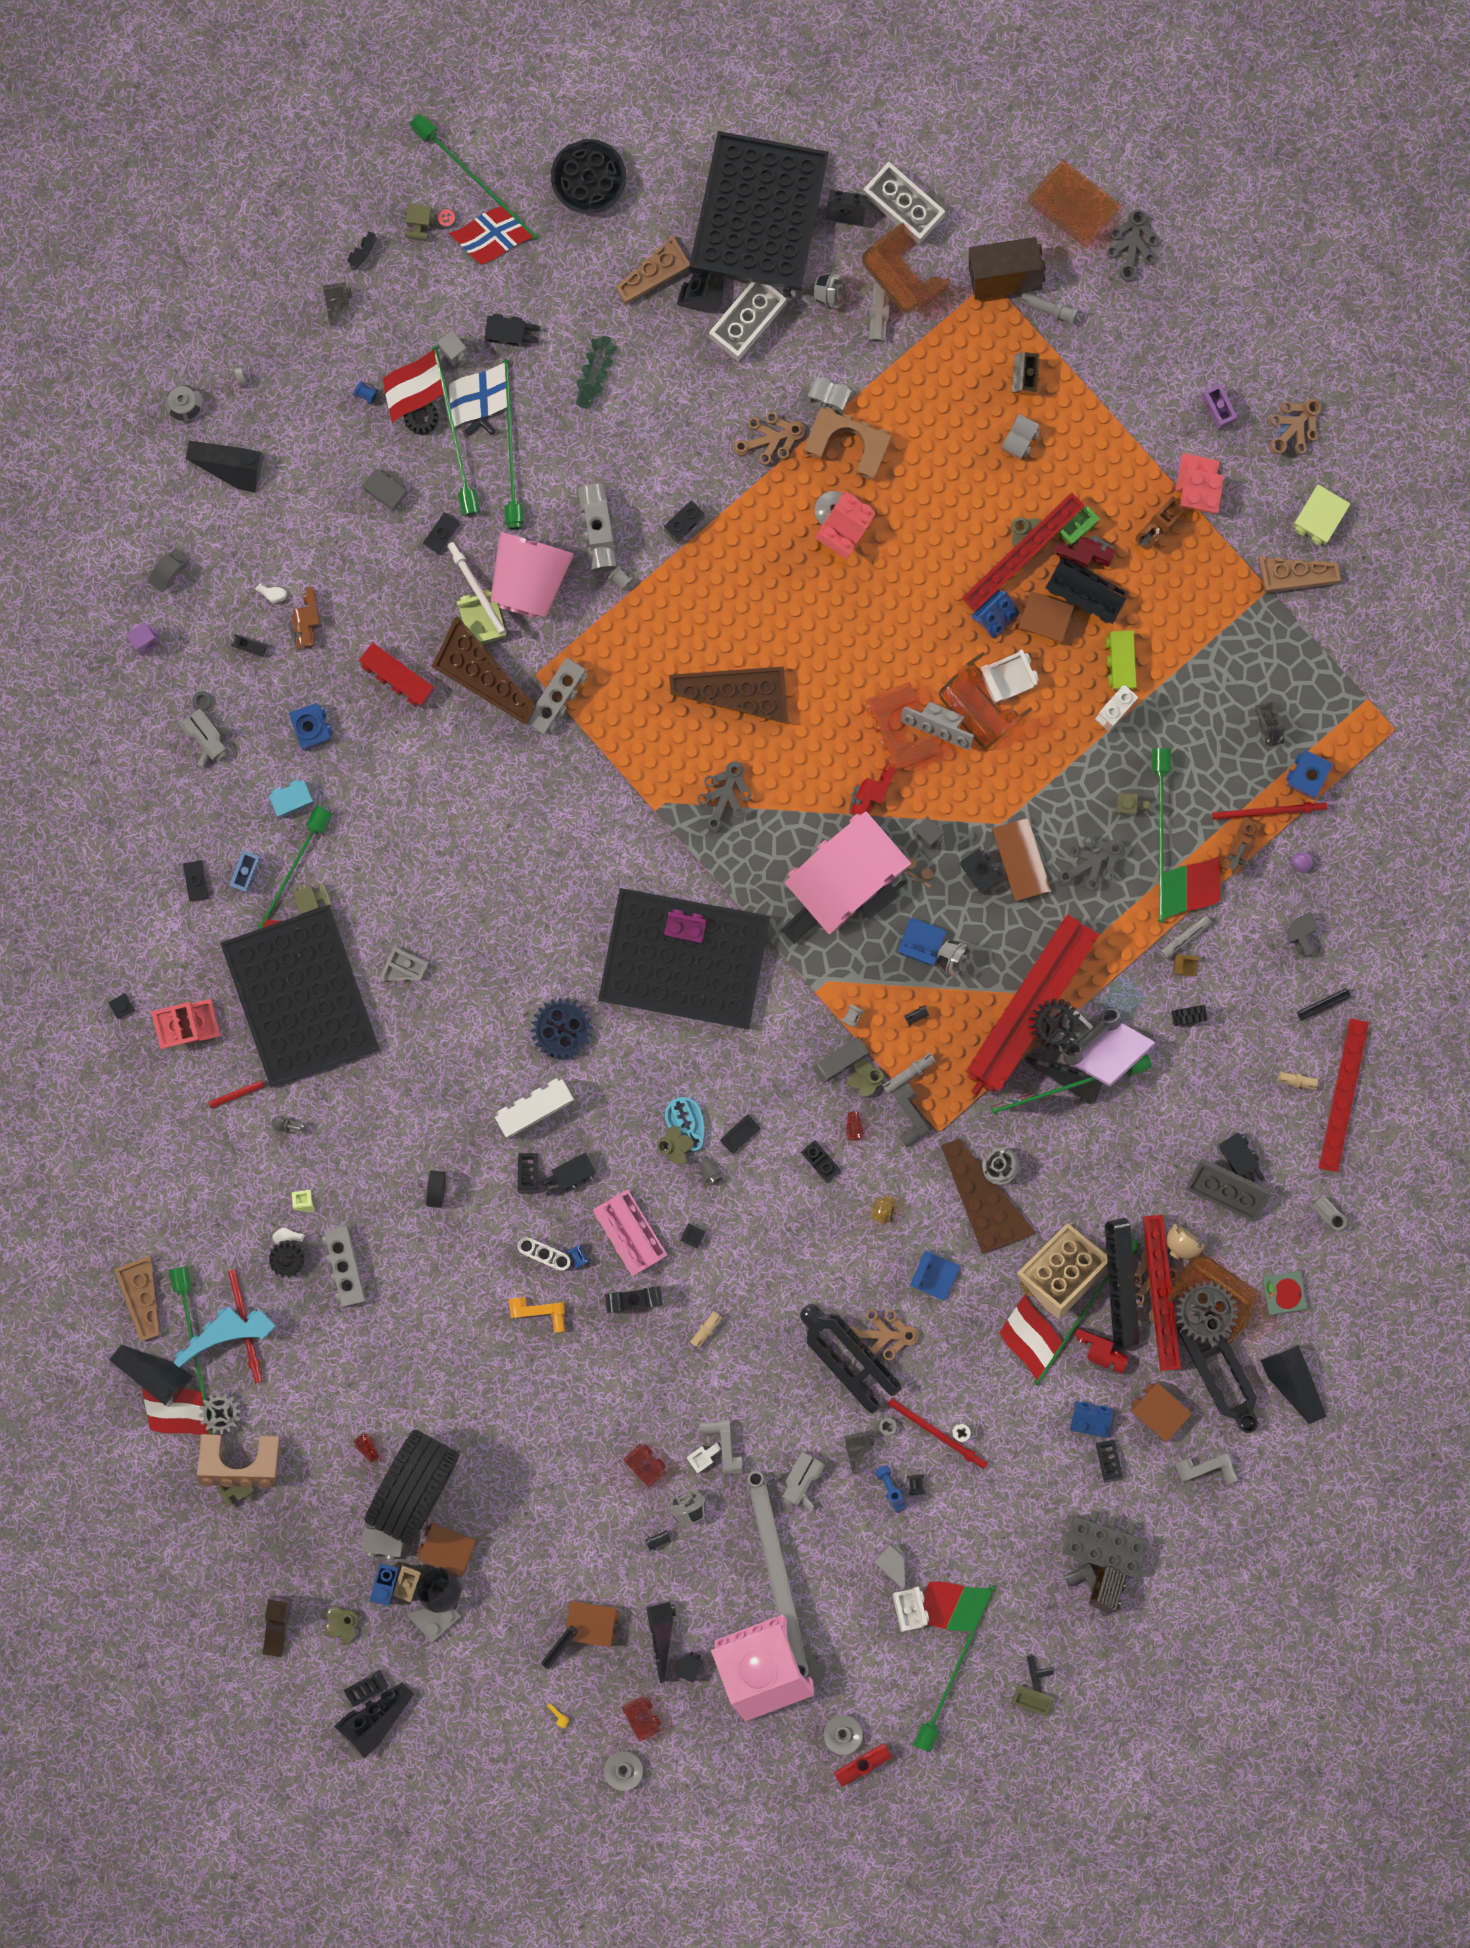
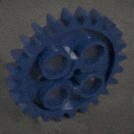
M559 998L558 1003L551 999L550 1006L545 1002L544 1010L538 1008L541 1014H534L537 1021H532L531 1024L535 1025L536 1028L530 1031L536 1033L532 1037L533 1040L538 1039L535 1046H543L540 1050L541 1053L547 1050V1057L553 1053L555 1060L558 1058V1055H561L562 1060H565V1055L572 1059L573 1052L579 1055V1048L585 1051L583 1044H590L586 1038L592 1036L588 1030L593 1029V1026L587 1025L592 1020L591 1018H585L588 1011L582 1013V1005L577 1008L576 1001L571 1005L569 998L566 999L565 1003ZM561 1011L563 1018L560 1021H554L552 1018L554 1012ZM549 1020L559 1026L565 1024V1029L577 1034V1037L574 1038L565 1032L559 1034V1030L547 1024L546 1021ZM572 1020L580 1022V1027L577 1030H572L569 1027ZM552 1028L554 1036L552 1038H545V1029ZM569 1037L571 1039L570 1046L563 1047L561 1039Z

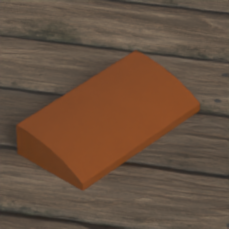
M1029 819L992 828L1014 903L1051 892Z

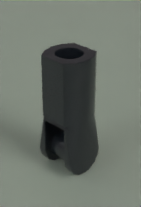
M234 635L236 638L234 643H231L232 647L264 657L267 649L266 644L240 635ZM242 640L247 641L245 647L241 646Z

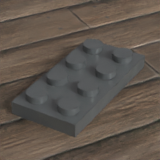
M1201 1158L1185 1190L1253 1222H1256L1272 1192Z

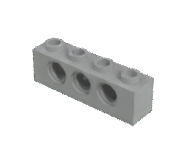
M566 657L536 703L535 711L528 724L543 734L552 733L557 726L556 720L566 712L567 703L576 697L578 693L576 689L587 680V672L589 670L573 659ZM567 676H571L573 679L571 686L565 684ZM558 691L563 696L560 702H556L554 699V695ZM548 707L552 710L550 718H546L544 715V710Z
M344 1226L324 1231L325 1236H322L324 1247H328L329 1255H326L328 1265L333 1267L334 1272L331 1274L333 1285L337 1284L338 1292L335 1293L337 1303H341L342 1307L365 1302L366 1298L349 1227ZM338 1242L344 1246V1250L340 1254L334 1251V1246ZM342 1261L348 1264V1270L344 1273L338 1268L339 1263ZM346 1280H350L353 1284L350 1291L343 1289V1283Z

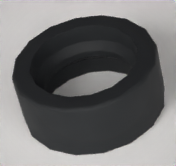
M430 1171L426 1196L427 1207L442 1208L446 1172Z

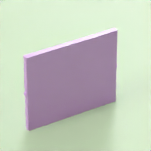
M1121 1023L1117 1029L1104 1032L1082 1053V1061L1073 1066L1111 1087L1156 1044L1151 1039ZM1073 1052L1070 1056H1074L1078 1053Z

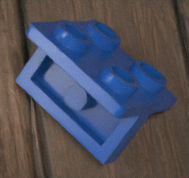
M997 590L971 617L994 639L1020 612L1007 592Z

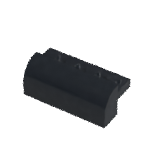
M1063 556L1045 587L1051 594L1061 596L1069 604H1076L1086 613H1093L1103 622H1110L1111 624L1114 623L1130 593Z

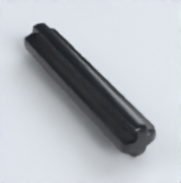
M1345 988L1297 1011V1016L1300 1021H1303L1350 998L1351 994Z
M571 1625L567 1628L542 1660L541 1664L546 1669H549L578 1633L574 1626Z

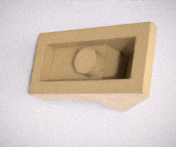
M402 1566L393 1596L411 1602L422 1573Z

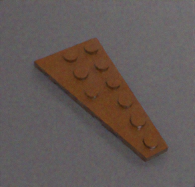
M455 617L432 667L523 724H528L536 706L459 617Z
M784 667L669 675L671 695L788 724Z
M960 1139L941 1145L982 1254L1036 1233L997 1184L987 1180L982 1166Z

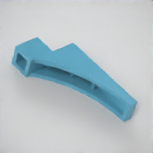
M224 1307L217 1313L216 1316L218 1318L213 1323L210 1321L203 1327L204 1332L200 1336L195 1335L189 1341L190 1346L186 1350L181 1349L175 1355L177 1359L174 1363L179 1368H182L202 1351L229 1340L248 1337H259L261 1340H264L277 1325L262 1310L257 1312L253 1310L246 1317L248 1321L245 1322L232 1307L227 1309Z

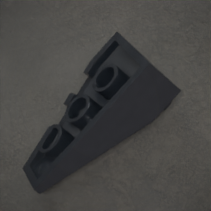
M189 440L185 459L236 489L256 493L264 456L262 452Z

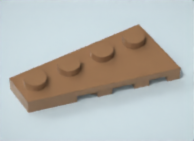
M672 235L668 238V241L656 249L649 259L644 260L636 271H632L616 286L625 304L634 301L689 270L690 263L674 236Z

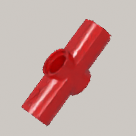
M882 1743L834 1771V1774L843 1787L860 1776L868 1774L872 1769L893 1757L885 1743ZM861 1760H866L869 1763L868 1767L864 1770L858 1768V1762Z

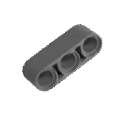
M857 1037L815 1064L813 1069L821 1081L826 1083L868 1056L870 1052L860 1037Z

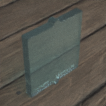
M1122 976L1100 1002L1108 1009L1118 1010L1120 1020L1124 1022L1146 997L1136 989L1135 985L1130 984Z

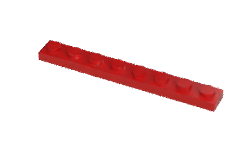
M1071 492L961 599L975 612L1085 505Z
M1349 1018L1318 1169L1338 1172L1369 1022Z
M1163 1214L1142 1216L1160 1371L1181 1369Z

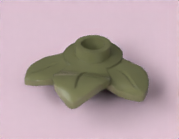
M1024 517L1014 519L1011 524V530L1014 533L1011 540L1012 545L1015 547L1041 520L1037 518L1027 520ZM1020 523L1023 524L1024 529L1018 530L1017 525Z
M859 1061L854 1064L857 1073L853 1074L846 1081L851 1088L860 1089V1097H868L875 1092L876 1087L884 1083L885 1076L883 1071L873 1068L869 1062ZM873 1076H878L879 1079L877 1081H873L871 1078Z
M673 1126L666 1131L664 1137L659 1139L657 1148L663 1155H668L673 1163L685 1164L687 1163L685 1152L692 1148L694 1142L690 1137L681 1135L679 1126Z
M331 1608L325 1613L330 1620L325 1628V1635L331 1638L340 1636L343 1644L347 1645L356 1636L355 1627L359 1622V1617L353 1610L343 1611L340 1608ZM346 1617L351 1619V1623L346 1621Z

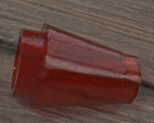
M848 1112L845 1136H847L849 1141L862 1140L864 1131L859 1112Z
M366 1432L353 1441L354 1447L369 1462H373L380 1456L371 1436H368Z

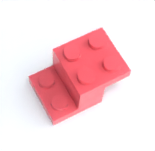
M1185 453L1181 454L1176 492L1182 493L1180 507L1213 514L1219 512L1224 476L1218 475V460Z
M844 491L815 538L847 559L876 512L869 505L857 500L854 495Z
M212 999L196 1003L187 1002L152 1011L160 1049L177 1045L185 1046L221 1036Z

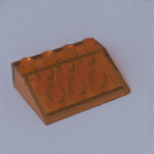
M1064 159L1040 183L1028 200V204L1086 249L1089 248L1122 207L1119 202Z

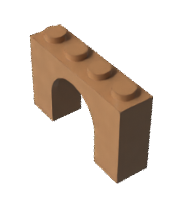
M820 408L803 453L821 460L832 436L843 431L852 432L859 436L864 444V454L857 468L856 475L874 482L891 440V436L888 435L889 432L880 428L878 430L873 429L870 424L863 421L860 423L853 421L854 418L849 415H838L831 408Z
M201 1434L197 1469L199 1485L206 1487L212 1485H222L224 1487L242 1486L246 1488L251 1486H261L263 1488L277 1486L280 1456L279 1436H260L258 1454L255 1461L246 1468L231 1469L221 1462V1435Z

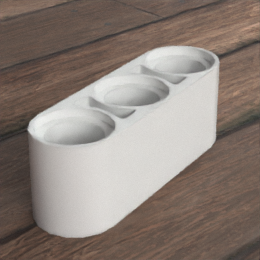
M525 1237L518 1242V1250L522 1254L557 1270H566L571 1264V1259L567 1254L534 1239ZM526 1240L532 1243V1249L528 1252L522 1249V1243ZM543 1248L548 1249L550 1253L549 1257L545 1260L539 1256V1252ZM560 1256H564L567 1259V1265L562 1268L557 1265V1259Z

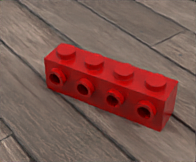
M373 642L359 659V662L362 664L361 668L369 674L372 671L377 675L376 679L384 685L386 683L390 684L393 692L399 696L405 695L408 698L406 701L414 707L418 705L422 708L435 691L431 684Z

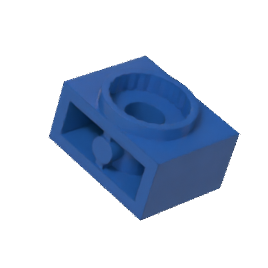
M314 703L289 713L303 751L332 741L331 735H333L330 724L326 725L324 718L327 715L323 706L320 707L318 703ZM307 723L313 724V729L310 732L304 731V726Z
M1305 750L1302 754L1299 753L1294 761L1297 765L1294 771H1289L1285 779L1288 781L1286 786L1314 800L1333 763ZM1308 771L1315 773V780L1312 781L1307 778Z

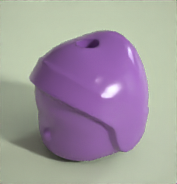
M1299 852L1291 858L1294 868L1302 874L1312 867V858L1306 852Z

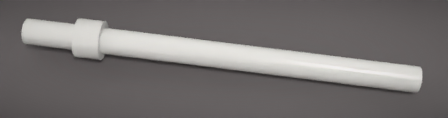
M454 542L449 543L448 548L453 555L455 564L462 570L500 635L504 634L506 630L466 564V558L463 553L459 552Z

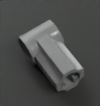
M1324 1195L1311 1206L1333 1231H1340L1346 1226L1347 1220L1345 1216ZM1334 1217L1341 1218V1227L1333 1226L1332 1220Z

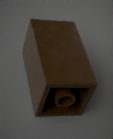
M1032 237L968 247V268L974 299L978 300L1042 290V282H1045L1044 271H1046L1045 261L1041 258L1042 246L1037 243V238Z

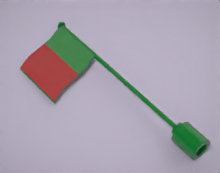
M1155 748L1152 749V772L1159 776V919L1157 920L1159 923H1164L1165 918L1180 912L1204 908L1220 901V855L1208 861L1180 866L1163 873V776H1167V773L1171 772V749Z
M933 1581L929 1582L924 1593L923 1607L929 1616L927 1625L953 1631H971L932 1721H927L926 1724L922 1723L913 1743L914 1746L931 1753L940 1732L937 1730L938 1726L935 1725V1722L993 1590H996L993 1585H990L988 1588H971L948 1582Z

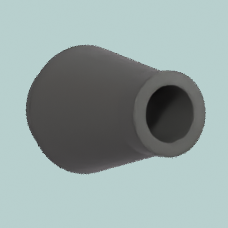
M707 1156L697 1161L705 1183H708L709 1186L716 1184L723 1178L721 1176L722 1172Z

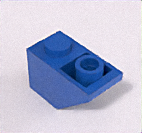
M379 1564L370 1598L371 1602L386 1606L391 1604L399 1570L398 1567Z

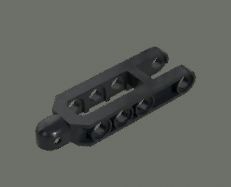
M808 1304L801 1310L800 1318L808 1328V1346L868 1412L874 1414L882 1407L871 1394L872 1391L863 1382L869 1374L891 1396H895L902 1390L900 1382L840 1315L824 1314L815 1304ZM823 1329H830L862 1364L864 1369L859 1374L854 1375L845 1365L846 1362L842 1361L835 1354L832 1346L829 1347L819 1336Z
M1208 1320V1328L1215 1330V1322ZM1184 1325L1178 1327L1177 1331L1220 1414L1235 1419L1241 1431L1245 1433L1254 1432L1258 1427V1421L1253 1412L1257 1396L1227 1338L1223 1339L1219 1335L1220 1341L1216 1342V1345L1201 1352L1191 1335L1186 1337L1188 1331L1180 1330ZM1220 1351L1245 1398L1244 1403L1232 1409H1229L1226 1405L1222 1392L1214 1382L1213 1374L1210 1373L1204 1362L1206 1358Z

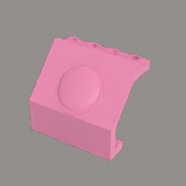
M784 1615L715 1640V1649L711 1650L730 1703L744 1721L814 1696L813 1680L810 1676L804 1678L801 1675L787 1639V1619Z

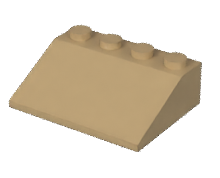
M1067 1223L1017 1272V1276L1042 1306L1057 1319H1060L1108 1271L1107 1255Z

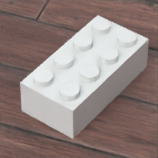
M890 162L863 189V195H867V200L919 245L945 216L944 209Z
M751 282L711 329L709 338L735 360L739 361L786 306L787 299L770 285Z
M556 1078L548 1083L549 1087L546 1089L538 1088L530 1093L532 1095L530 1098L525 1099L523 1097L514 1102V1107L510 1109L505 1107L497 1112L498 1116L495 1119L506 1138L509 1139L575 1101L563 1079L559 1081Z

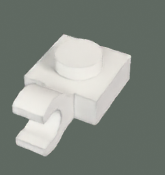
M715 1443L707 1450L701 1446L686 1458L695 1471L699 1473L714 1462L711 1456L722 1448L718 1443Z

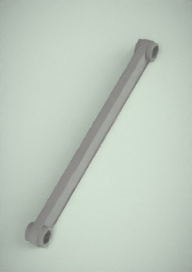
M752 1471L748 1474L747 1482L778 1616L784 1615L787 1619V1639L797 1665L805 1667L806 1672L803 1677L806 1678L809 1668L765 1477L760 1471ZM754 1474L761 1476V1482L758 1485L751 1483V1476Z

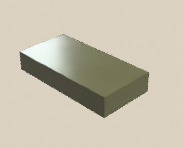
M1017 1684L1011 1704L1048 1717L1054 1697Z

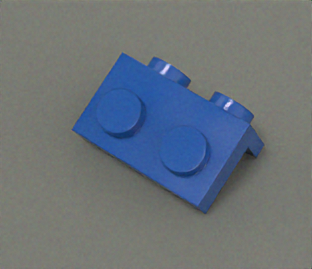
M1075 1401L1070 1431L1108 1438L1113 1419V1409L1104 1405L1097 1406L1084 1401Z

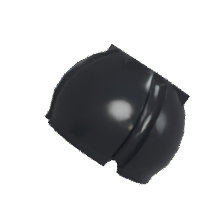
M442 1567L439 1569L432 1568L427 1571L418 1582L420 1588L416 1589V1596L421 1605L434 1613L456 1610L462 1591L457 1576Z

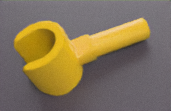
M550 1703L547 1707L558 1717L556 1724L566 1728L569 1718L558 1712Z

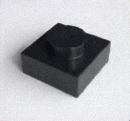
M126 993L108 1002L117 1019L135 1011Z
M688 1223L680 1241L698 1249L706 1231Z

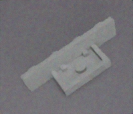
M932 702L928 703L922 713L906 706L903 708L900 720L902 723L966 750H970L974 735L959 729L964 719L963 715Z

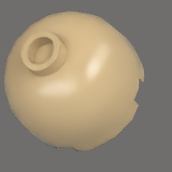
M1175 1223L1166 1237L1167 1246L1171 1250L1169 1254L1177 1260L1180 1257L1185 1260L1197 1257L1206 1246L1203 1243L1199 1245L1197 1243L1198 1238L1183 1227L1177 1229L1178 1226Z

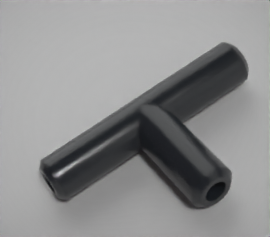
M488 416L476 419L465 432L471 436L481 426L490 435H493L496 429L486 421L490 417Z
M1034 1655L1027 1656L1033 1690L1042 1693L1039 1678L1053 1675V1668L1037 1670Z

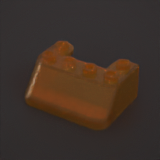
M902 222L863 253L862 264L902 313L908 314L925 307L949 288L950 280L947 278L943 281V279L937 276L929 278L923 284L918 280L899 256L908 249L910 243L908 236L904 232L905 224Z

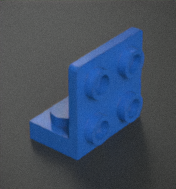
M910 918L897 953L933 967L946 931Z
M925 1250L909 1286L945 1301L960 1266Z

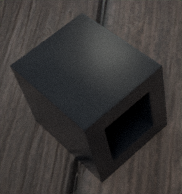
M693 1651L690 1654L686 1652L676 1671V1675L693 1683L703 1664V1660L700 1659L701 1655Z

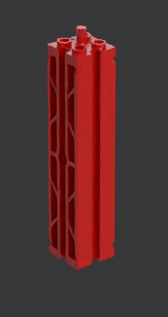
M1068 914L1064 917L965 1071L968 1073L967 1077L976 1082L971 1093L978 1096L982 1088L991 1093L995 1091L998 1093L1035 1037V1035H1031L1035 1028H1029L1030 1024L1035 1023V1021L1030 1020V1017L1036 1018L1037 1016L1033 1013V1010L1040 1011L1038 1004H1042L1045 1007V1000H1048L1050 1004L1052 998H1055L1057 1001L1059 1000L1100 934L1084 926ZM1052 1009L1049 1010L1045 1015L1048 1016Z

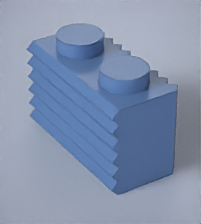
M243 850L229 886L244 893H250L249 890L253 886V879H256V872L260 868L259 865L263 861L262 858Z

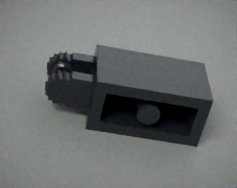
M501 314L488 315L484 339L485 342L523 347V342L538 343L539 338L525 335V330L539 332L540 326L527 324L520 317L513 316L509 319L504 318Z
M904 879L895 887L890 883L886 886L884 885L876 892L877 894L864 905H861L859 909L869 920L898 898L899 894L897 891L908 882Z
M1235 1133L1217 1145L1235 1174L1243 1175L1245 1179L1254 1182L1248 1174L1253 1169L1260 1181L1265 1180L1258 1167L1257 1161H1259V1158L1254 1150L1250 1151L1248 1148L1249 1142L1244 1134Z
M585 1152L552 1169L553 1175L540 1183L543 1186L556 1179L559 1186L546 1192L547 1196L565 1189L567 1192H570L577 1188V1183L583 1181L585 1184L593 1180V1175L596 1174V1171Z

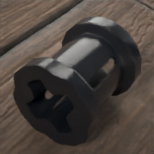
M924 1474L907 1476L910 1484L909 1495L926 1494V1491L923 1489L922 1480Z

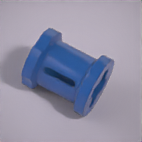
M360 381L353 395L367 400L368 404L371 405L378 394V389H372L364 385L363 381Z
M583 1244L567 1251L575 1263V1268L590 1262V1259L586 1257L582 1249Z

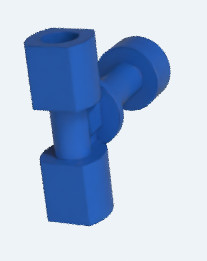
M885 1465L878 1468L874 1473L878 1480H883L889 1492L886 1497L889 1498L894 1511L900 1513L906 1510L907 1506L901 1490L895 1489L889 1477L892 1473L889 1466Z

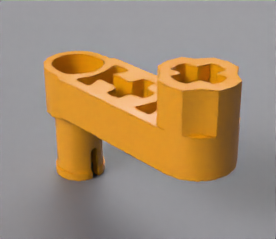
M526 1297L508 1299L510 1318L550 1314L553 1320V1332L566 1331L564 1325V1302L527 1307Z

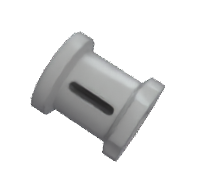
M620 566L615 568L608 576L609 580H613L620 586L621 591L633 580L632 577H628L621 570Z
M849 1004V1010L841 1021L856 1029V1024L861 1014H864L865 1011Z

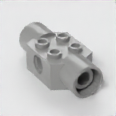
M604 484L581 486L578 488L581 512H584L581 513L583 526L588 528V531L584 532L588 547L590 571L603 572L615 569L617 565ZM595 526L602 527L600 530L593 529Z

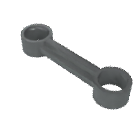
M1113 1008L1104 1010L1101 1013V1021L1077 1043H1073V1045L1067 1044V1048L1062 1049L1064 1062L1068 1065L1079 1064L1083 1059L1082 1053L1107 1030L1117 1029L1121 1025L1119 1011ZM1108 1018H1116L1113 1021H1106ZM1072 1052L1078 1053L1074 1056H1068V1054Z

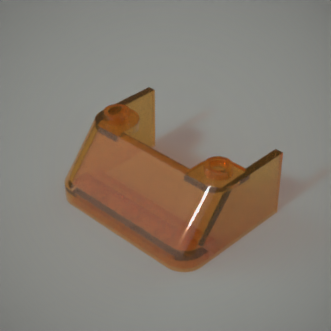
M982 652L966 663L940 689L939 696L949 710L964 716L962 725L970 734L974 735V739L983 748H990L1018 725L1033 709L1030 707L1018 715L1013 709H1006L1001 712L977 685L982 679V673L975 664L985 655Z
M1201 1252L1197 1257L1189 1260L1173 1284L1168 1301L1171 1302L1177 1295L1183 1296L1181 1292H1188L1187 1287L1189 1285L1194 1289L1195 1282L1201 1286V1281L1205 1280L1206 1285L1213 1281L1214 1287L1220 1283L1221 1290L1227 1287L1226 1294H1233L1230 1300L1237 1301L1232 1306L1238 1308L1237 1311L1233 1312L1238 1318L1232 1319L1236 1326H1229L1232 1332L1227 1342L1231 1344L1248 1326L1258 1294L1250 1285ZM1199 1294L1198 1297L1206 1302L1205 1296ZM1221 1303L1215 1304V1309L1223 1312V1305Z

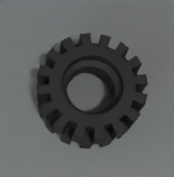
M432 403L404 415V421L408 429L413 431L414 434L418 433L420 435H424V433L429 434L431 430L433 431L439 420L437 409ZM419 410H424L429 415L428 420L423 424H419L414 420V415Z
M1205 1005L1171 1011L1174 1026L1208 1020Z
M286 1240V1243L280 1241L279 1245L276 1243L274 1248H271L269 1254L271 1270L275 1271L277 1276L280 1274L282 1278H284V1275H287V1278H291L292 1274L296 1276L297 1272L300 1273L301 1267L304 1266V1253L299 1244L296 1245L294 1241L290 1243L289 1240ZM283 1253H290L294 1256V1261L290 1265H283L280 1263L279 1257Z

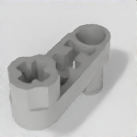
M723 1419L718 1420V1422L701 1423V1435L718 1433L721 1435L723 1475L743 1474L742 1456L732 1457L730 1420Z
M1229 1452L1197 1465H1193L1191 1457L1174 1463L1182 1482L1216 1468L1222 1469L1227 1484L1239 1480L1232 1466L1233 1460Z

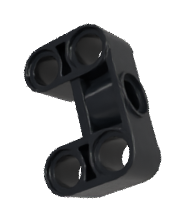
M660 1286L629 1292L604 1294L607 1313L663 1305ZM631 1294L639 1296L640 1301L637 1305L629 1303V1296Z

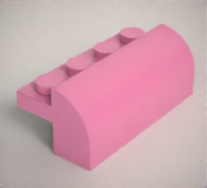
M628 1189L593 1209L596 1219L604 1228L607 1237L610 1238L616 1252L620 1255L626 1269L632 1276L667 1256V1253Z

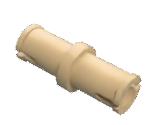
M1280 1071L1277 1083L1292 1085L1297 1089L1302 1087L1316 1091L1318 1078L1305 1077L1300 1073L1295 1075Z
M713 1311L705 1323L699 1326V1331L690 1342L700 1349L708 1336H712L713 1330L723 1317Z

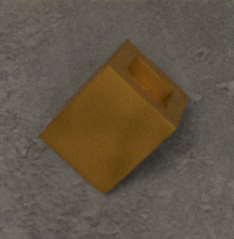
M1176 954L1174 956L1173 975L1195 977L1199 957Z

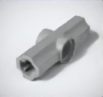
M874 283L873 300L869 316V341L881 343L885 342L886 324L889 318L890 307L888 305L890 285L886 283Z

